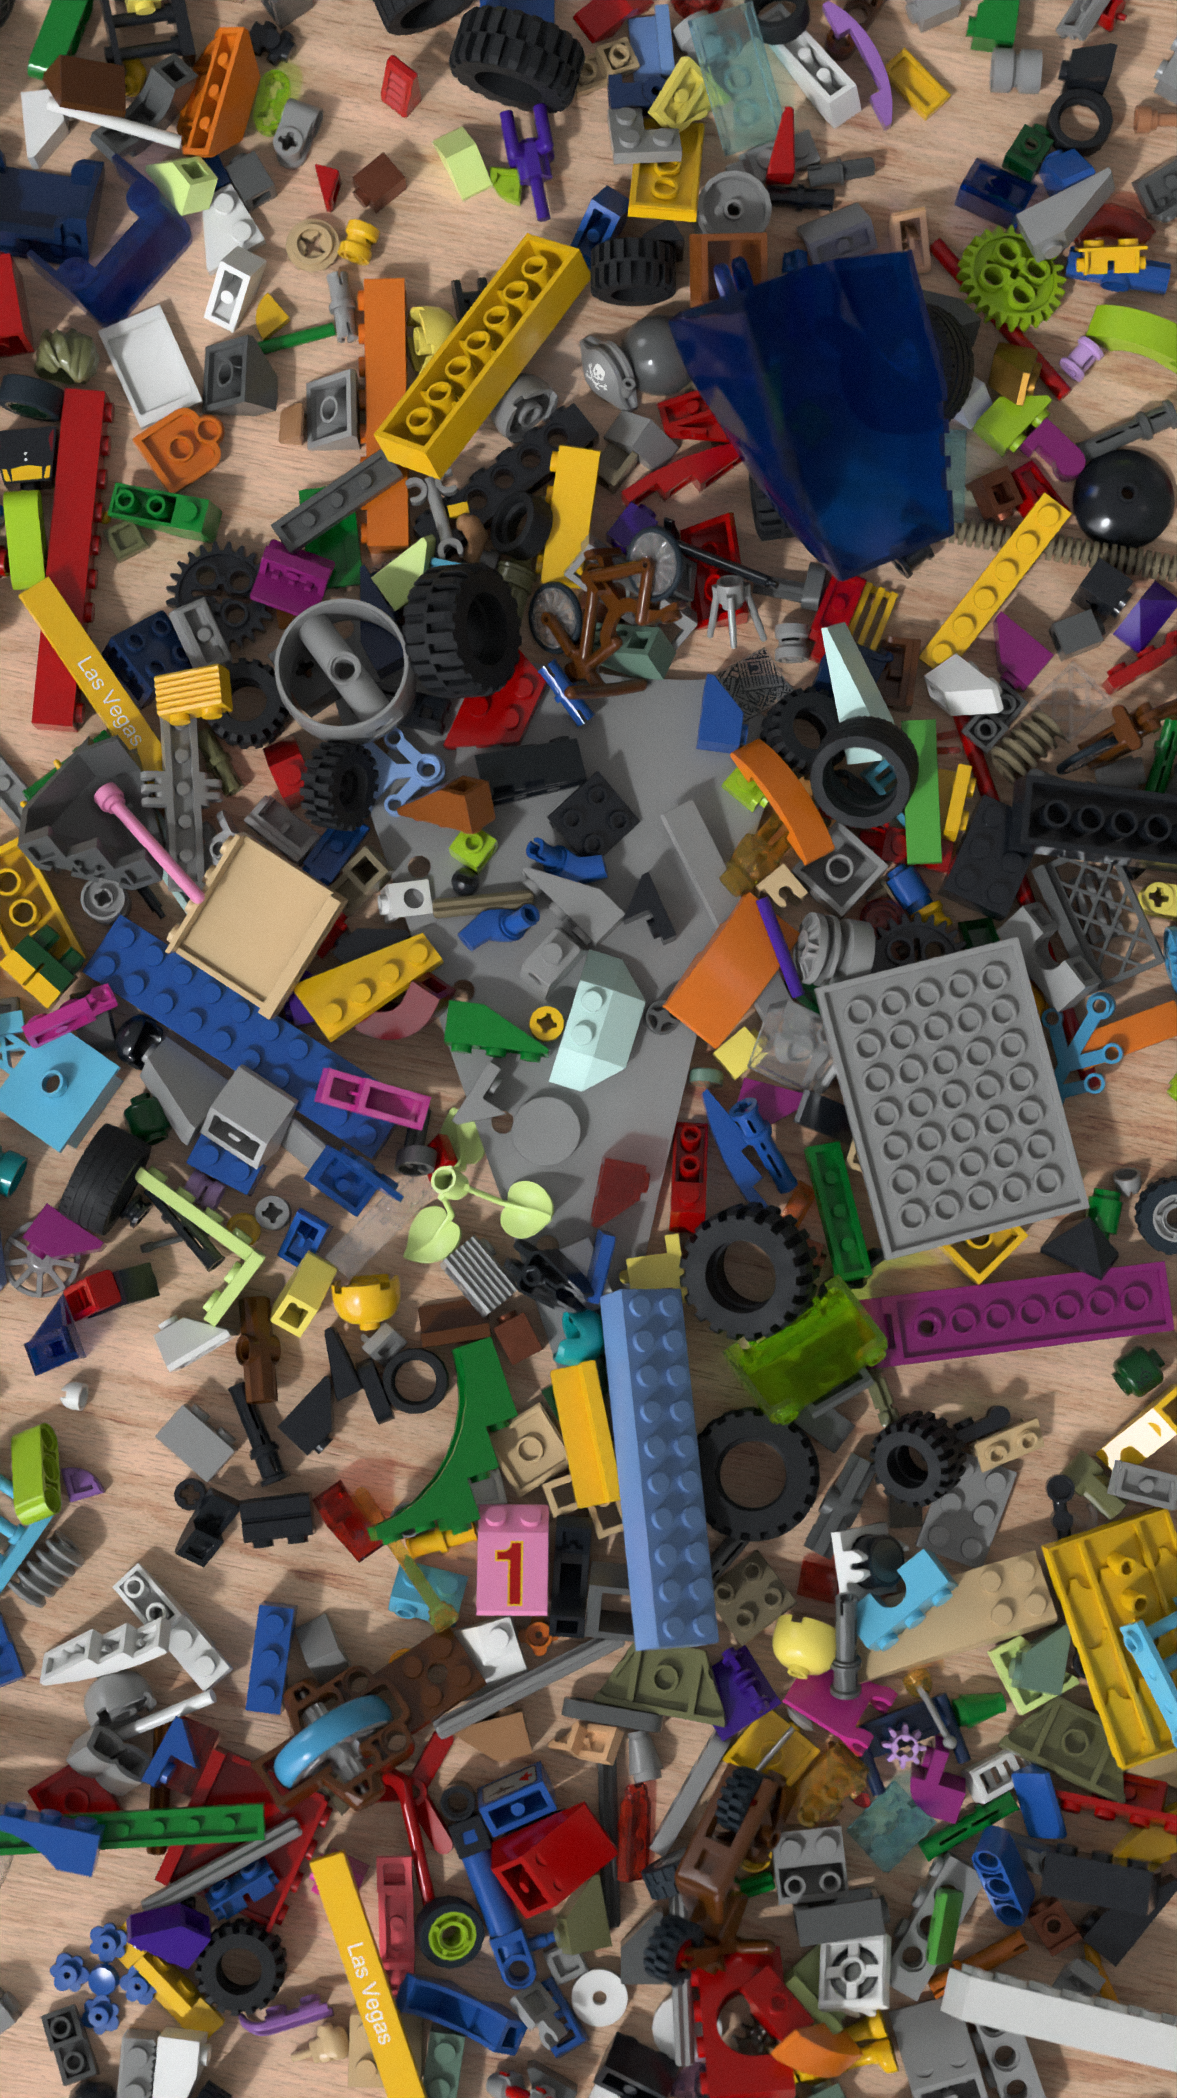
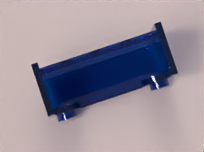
M117 153L112 156L113 163L119 177L131 186L127 191L126 201L130 210L139 218L97 266H92L83 258L72 257L64 261L55 270L33 250L30 249L26 253L33 268L39 275L104 328L126 319L189 248L193 239L188 222L179 214L160 190Z

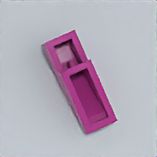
M323 1068L314 1102L422 1131L431 1097L331 1068Z

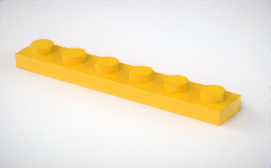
M1043 493L919 654V660L933 670L954 654L962 657L1072 513L1049 495Z

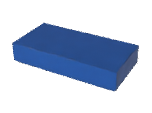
M598 1229L587 1273V1279L593 1288L594 1296L584 1299L594 1304H599L600 1297L603 1295L616 1242L615 1236L609 1231Z

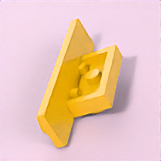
M125 1922L118 1929H122L127 1933V1924ZM129 1943L124 1945L126 1953L123 1957L118 1958L119 1961L128 1970L132 1965L157 1991L154 1993L155 1999L184 2029L208 2032V2039L224 2024L225 2018L212 2004L209 2005L205 2001L206 1998L196 1989L192 1981L185 1977L174 1964H169L162 1958L147 1951H140Z

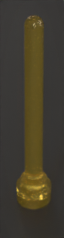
M365 1487L357 1488L355 1497L372 1523L376 1524L385 1520L386 1517ZM401 1540L387 1544L428 1606V1614L430 1616L428 1621L434 1630L439 1633L452 1626L460 1618L453 1605H448L446 1601L439 1599Z

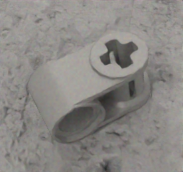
M293 98L288 99L280 124L273 138L277 160L281 166L286 169H296L303 165L313 139L320 129L323 119L322 108Z

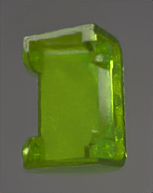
M839 1274L824 1283L828 1293L822 1300L818 1296L812 1299L814 1306L777 1334L765 1338L758 1344L756 1341H749L750 1348L742 1349L736 1342L723 1351L731 1373L772 1424H789L798 1416L799 1411L867 1365L874 1366L886 1356L885 1351L888 1348L886 1336Z

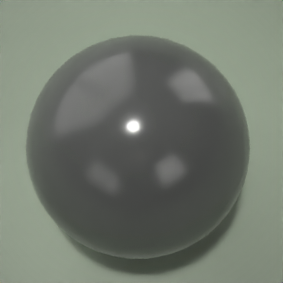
M652 314L638 320L628 329L622 340L621 348L628 355L632 364L636 389L652 396H668L681 391L693 380L695 374H691V328L683 320L669 314Z

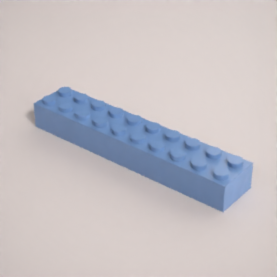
M621 1289L601 1296L600 1306L636 1651L697 1647L719 1643L681 1289Z

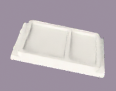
M160 304L98 331L141 430L154 425L179 408L190 409L203 403Z

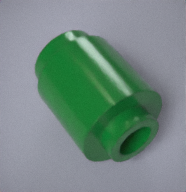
M1094 1188L1093 1195L1088 1198L1090 1208L1086 1209L1085 1218L1090 1217L1109 1240L1110 1235H1117L1123 1206V1202H1120L1121 1193Z

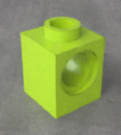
M483 830L475 834H465L461 831L450 845L449 852L453 858L479 875L499 847L497 840Z

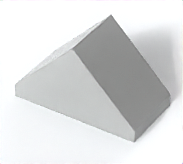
M625 410L621 411L603 437L604 440L613 443L629 455L632 451L639 454L638 462L652 472L666 466L678 450V446L651 419Z
M326 1613L294 1629L306 1664L322 1685L352 1667Z

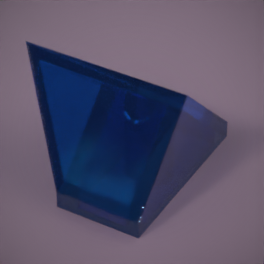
M64 1293L32 1339L24 1343L35 1376L86 1358Z

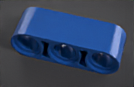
M987 1826L983 1830L975 1848L972 1862L997 1918L1008 1926L1019 1927L1026 1920L1036 1895L1035 1889L1010 1833L999 1826Z

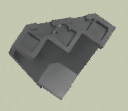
M118 735L96 743L88 736L23 807L17 846L36 868L50 871L51 867L71 871L72 877L93 882H99V879L103 878L119 882V888L131 891L163 880L164 869L115 814L103 812L94 802V795L101 786L109 782L115 783L124 793L127 808L162 847L166 849V841L156 809L142 807V798L152 796L141 793V785L148 783L140 778V772L144 770L137 748L129 750Z

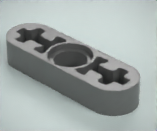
M572 1696L564 1697L562 1715L570 1718L649 1732H662L664 1715Z

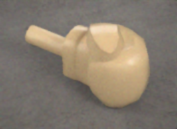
M330 2022L318 2026L317 2036L310 2038L308 2041L310 2048L291 2053V2059L293 2062L312 2057L314 2063L318 2064L346 2058L349 2055V2037L345 2028L341 2026L333 2027Z

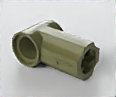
M1081 1450L1060 1474L1068 1476L1073 1481L1076 1494L1080 1497L1083 1495L1102 1515L1112 1520L1126 1507L1130 1499L1107 1494L1110 1479L1103 1473L1104 1469L1087 1453Z

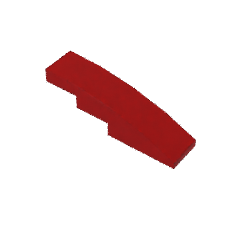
M751 439L716 446L683 457L648 474L621 491V501L626 507L630 502L638 505L657 491L665 502L691 482L700 493L752 456L755 451V443Z

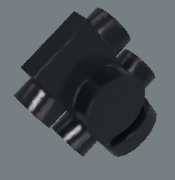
M265 21L263 25L255 22L249 32L255 56L260 57L263 51L269 53L266 60L273 66L277 67L281 60L287 63L297 47L296 43L292 42L294 36L285 30L280 35L276 31L277 27L270 21Z

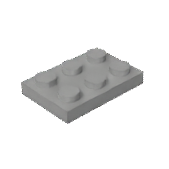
M967 1453V1461L962 1464L966 1467L964 1475L960 1477L961 1481L936 1502H932L929 1505L915 1546L927 1549L972 1568H978L984 1565L1017 1472L997 1466L982 1473L978 1458Z

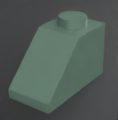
M1067 1624L1053 1625L1016 1652V1658H1012L1009 1665L1008 1675L1012 1679L1011 1687L1061 1696L1071 1639Z

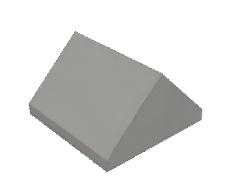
M347 369L306 383L307 450H360L359 381L356 370Z

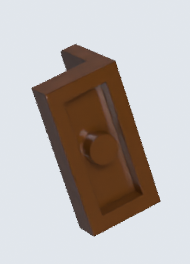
M467 1299L418 1308L422 1348L492 1337L489 1314L485 1318L481 1317L480 1313L476 1311L475 1307Z

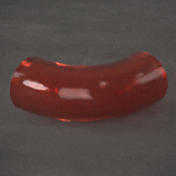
M1104 203L1073 242L1078 247H1083L1084 240L1109 237L1117 241L1121 238H1138V244H1146L1157 231L1134 209L1116 203Z

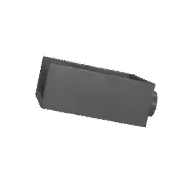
M592 1561L584 1636L635 1642L632 1613L601 1610L602 1593L630 1596L627 1564Z
M874 1886L849 1890L848 1898L792 1904L796 1933L801 1947L886 1934L884 1924L890 1923L887 1901H885L884 1895H878Z

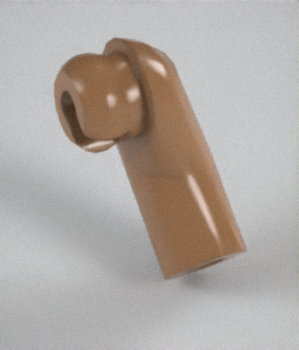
M463 513L456 521L458 530L463 532L468 541L462 559L468 563H479L488 535L477 516Z

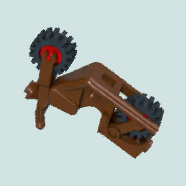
M728 1763L675 1872V1883L684 1907L688 1911L690 1921L677 1914H668L667 1918L663 1917L660 1920V1926L655 1925L653 1936L649 1935L647 1940L650 1945L644 1949V1954L647 1957L643 1959V1965L646 1966L644 1970L649 1976L670 1986L678 1987V1985L682 1986L685 1984V1979L689 1980L691 1978V1970H696L697 1967L712 1975H716L718 1970L725 1972V1954L736 1952L742 1954H770L775 1950V1943L770 1939H744L736 1935L748 1904V1896L740 1892V1885L733 1881L744 1859L754 1864L772 1861L769 1855L779 1844L781 1830L798 1797V1793L786 1784L787 1778L771 1769L765 1774L747 1766L739 1767ZM717 1824H721V1827L730 1832H719L715 1828Z

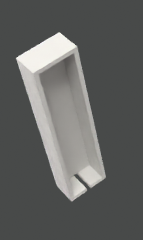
M962 1964L961 1970L949 1968L940 2010L957 2019L1177 2072L1176 2015L1163 2012L1159 2014L1131 2004L1126 2006L1098 1996L1093 1998L1070 1989L1062 1988L1060 1990L1033 1980H1029L1028 1984L1027 1981L1000 1972H996L995 1978H993L994 1973L967 1964Z

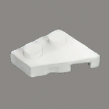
M231 183L214 192L210 208L202 211L206 266L210 276L217 273L220 261L237 245L249 252H253L266 244L265 238Z

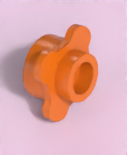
M532 1616L530 1624L518 1632L519 1641L527 1643L537 1656L545 1655L550 1643L559 1638L549 1636V1624L545 1621L544 1616ZM540 1631L542 1633V1637L537 1638L535 1635L536 1632Z

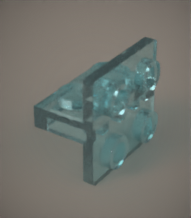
M892 1781L885 1788L886 1792L879 1795L847 1828L849 1835L883 1872L887 1873L901 1862L903 1857L937 1823L914 1802L911 1796L896 1781Z

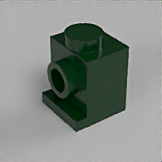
M1024 124L1012 146L1005 154L1001 167L1031 183L1053 145L1054 140L1049 138L1050 132L1039 124H1033L1032 127ZM1025 144L1030 145L1031 147L1035 148V150L1027 149Z

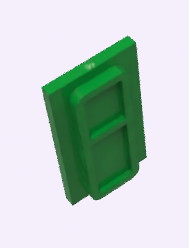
M326 486L298 490L300 504ZM354 512L305 546V551L335 562L327 589L360 585L362 561L356 512Z

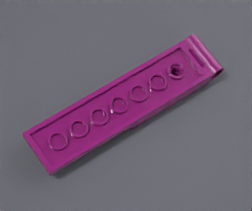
M1165 1261L1110 1268L1102 1281L1084 1272H1075L857 1300L866 1370L1174 1331ZM924 1320H928L932 1324V1329L929 1333L922 1332L920 1328Z

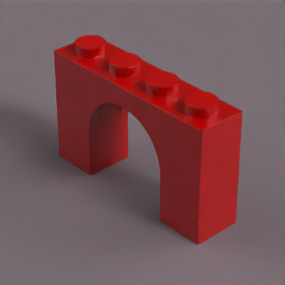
M775 1946V1950L770 1954H742L740 1952L725 1954L726 1971L718 1970L716 1975H712L699 1967L696 1970L692 1969L691 1986L699 1987L700 2000H693L695 2023L702 2022L703 2036H696L698 2058H705L706 2072H699L701 2095L709 2094V2098H795L796 2088L792 2067L778 2061L772 2054L748 2056L737 2053L726 2045L717 2028L719 2015L725 2005L735 1997L743 1995L740 1991L741 1987L767 1965L771 1967L784 1983L780 1946Z

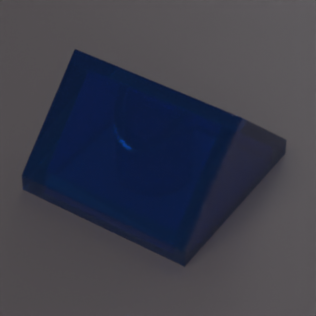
M976 158L961 183L954 205L1005 229L1013 225L1016 232L1018 228L1016 214L1027 209L1038 185Z

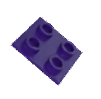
M746 1645L737 1650L734 1647L726 1649L722 1653L724 1659L712 1666L727 1718V1727L715 1725L713 1727L723 1742L782 1704Z

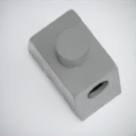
M555 927L525 960L519 978L546 1000L587 954L588 950L563 928Z

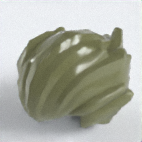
M71 328L67 333L58 329L54 333L49 332L48 329L44 330L40 337L39 347L36 349L35 373L40 378L46 380H54L68 385L73 383L86 385L90 378L97 373L100 359L92 337L77 332L74 328Z

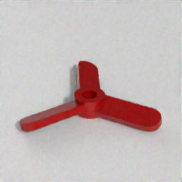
M435 1730L409 1778L412 1785L417 1786L420 1790V1794L413 1798L421 1827L434 1849L440 1854H448L454 1848V1843L448 1827L428 1795V1787L449 1751L454 1737L451 1735L441 1739ZM384 1784L386 1792L375 1803L400 1801L395 1789L390 1785Z

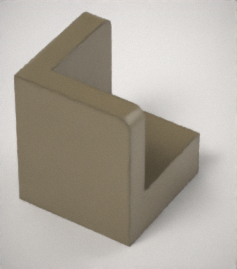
M609 443L601 454L597 483L612 494H615L637 465L639 454L632 451L629 455L613 443Z

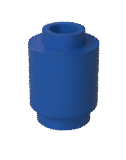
M903 863L887 873L890 880L886 884L902 911L906 909L911 916L933 902L929 895L931 893L930 889L914 865L907 868Z

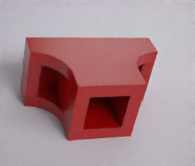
M769 1965L741 1987L740 1991L750 2005V2012L772 2039L778 2038L783 2042L795 2030L814 2025L815 2021Z

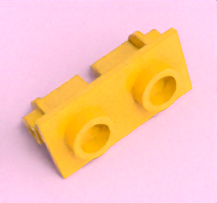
M1138 238L1118 239V245L1104 246L1103 239L1084 240L1083 247H1075V251L1082 252V258H1076V272H1083V275L1108 274V261L1114 260V273H1139V270H1145L1146 256H1140V250L1148 249V246L1138 244Z

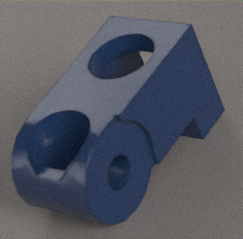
M622 74L608 75L609 109H620L623 107L641 108L642 116H651L648 111L667 80L655 76L645 82L622 83Z

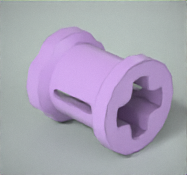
M1081 336L1077 340V347L1067 358L1063 357L1059 361L1062 370L1077 382H1081L1084 379V373L1096 360L1100 361L1104 357L1100 347L1086 336Z

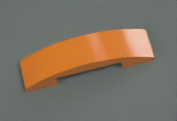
M758 738L731 752L730 757L747 782L755 781L788 829L789 834L786 839L805 866L831 853L835 849L827 827L808 792L790 767L770 746Z

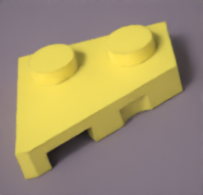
M681 57L648 113L663 128H678L679 132L689 127L692 121H699L707 116L708 112L718 105L727 104L731 98L690 57Z

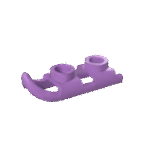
M312 1994L299 2000V2007L287 2011L285 2004L266 2009L267 2016H265V2021L263 2022L250 2021L243 2013L239 2014V2020L243 2028L248 2032L258 2036H270L334 2016L332 2007L328 2008L327 2002H321L320 1994Z

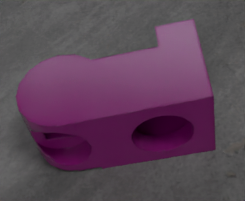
M1048 418L1023 441L1019 448L1028 458L1036 452L1052 467L1053 474L1062 482L1074 481L1085 467L1086 460L1082 451Z

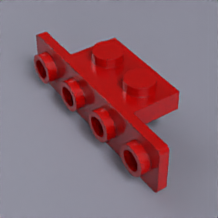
M1123 1773L1126 1799L1124 1804L1105 1800L1093 1793L1092 1797L1055 1789L1060 1810L1071 1814H1080L1081 1810L1093 1812L1094 1817L1104 1821L1114 1822L1115 1817L1129 1820L1128 1823L1137 1828L1149 1829L1150 1825L1163 1827L1164 1832L1177 1836V1815L1163 1812L1169 1788L1167 1782Z

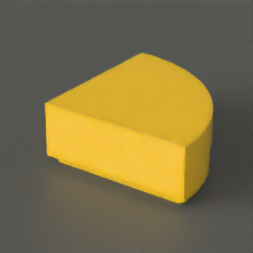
M269 293L264 295L256 310V325L263 341L268 340L290 322L288 315Z

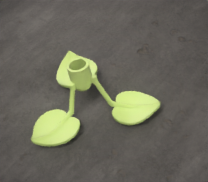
M452 1107L447 1114L440 1134L448 1135L458 1163L454 1167L452 1165L439 1167L431 1178L432 1188L440 1193L438 1199L443 1202L445 1209L439 1206H430L424 1208L416 1215L409 1230L408 1243L403 1255L409 1261L434 1263L446 1259L457 1249L462 1237V1231L459 1225L452 1222L455 1212L449 1202V1198L459 1200L466 1196L467 1193H471L504 1206L505 1208L500 1216L501 1225L507 1234L519 1239L534 1236L550 1223L554 1216V1204L550 1195L544 1188L534 1182L520 1181L514 1183L508 1191L507 1200L469 1185L468 1178L461 1172L466 1171V1164L478 1163L485 1155V1150L475 1122L461 1125L452 1122L459 1110L455 1107Z

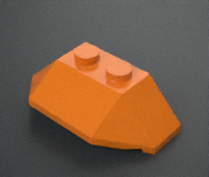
M219 27L214 34L215 39L206 46L194 64L193 71L198 75V78L188 101L181 110L176 127L178 135H182V152L186 157L200 156L202 158H213L243 140L260 80V73L249 30L245 27Z

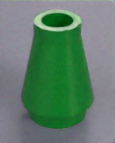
M1001 1692L960 1694L959 1698L952 1700V1709L959 1727L966 1726L970 1729L998 1714L1005 1713L1006 1703Z

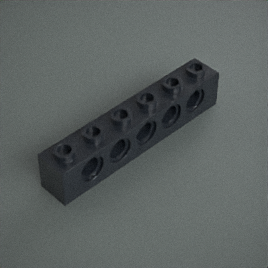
M575 403L567 408L565 406L559 407L549 416L550 421L539 429L536 426L529 430L522 437L523 442L514 449L508 447L495 458L496 463L487 470L484 467L477 470L469 478L468 481L470 483L460 491L457 488L458 492L450 497L444 496L442 500L447 517H449L448 505L466 501L469 503L473 497L481 496L487 500L486 505L482 509H473L469 505L468 508L470 515L477 516L485 530L489 529L496 510L508 495L516 491H526L533 495L555 478L556 472L550 471L552 451H559V447H554L548 442L552 436H564L567 439L565 445L594 448L599 444V433ZM534 455L540 459V463L534 468H528L522 464V460L526 456ZM501 476H509L514 480L512 486L506 489L499 488L495 482ZM428 509L416 518V525L413 526L414 535L420 540L422 537L433 534L436 538L434 558L439 559L437 548L440 538L432 511ZM458 528L451 530L453 537L461 542L463 548L467 546L468 541L463 532L458 530ZM450 546L445 549L446 560H449L457 553L455 547Z

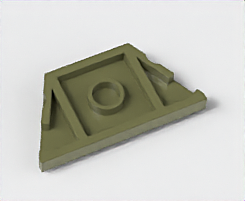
M633 1642L627 1650L625 1657L616 1665L609 1679L594 1696V1701L727 1727V1718L707 1650L684 1647L636 1651L635 1642Z
M1060 1696L1053 1698L1043 1708L1023 1721L1021 1725L1001 1738L998 1744L999 1747L1105 1800L1122 1804L1126 1801L1123 1783L1124 1770L1118 1767L1116 1759L1112 1756L1101 1717Z

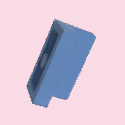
M668 4L655 5L654 16L630 18L628 20L630 44L640 64V68L633 72L634 82H645L655 76L668 80L675 68Z

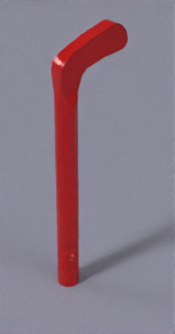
M394 1768L382 1778L384 1784L392 1786L399 1797L424 1907L435 1899V1893L414 1803L412 1783L405 1773Z

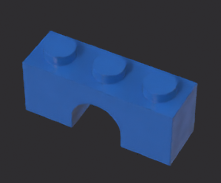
M263 1601L259 1604L245 1711L280 1715L284 1711L283 1695L287 1691L289 1675H287L291 1643L294 1639L298 1605Z

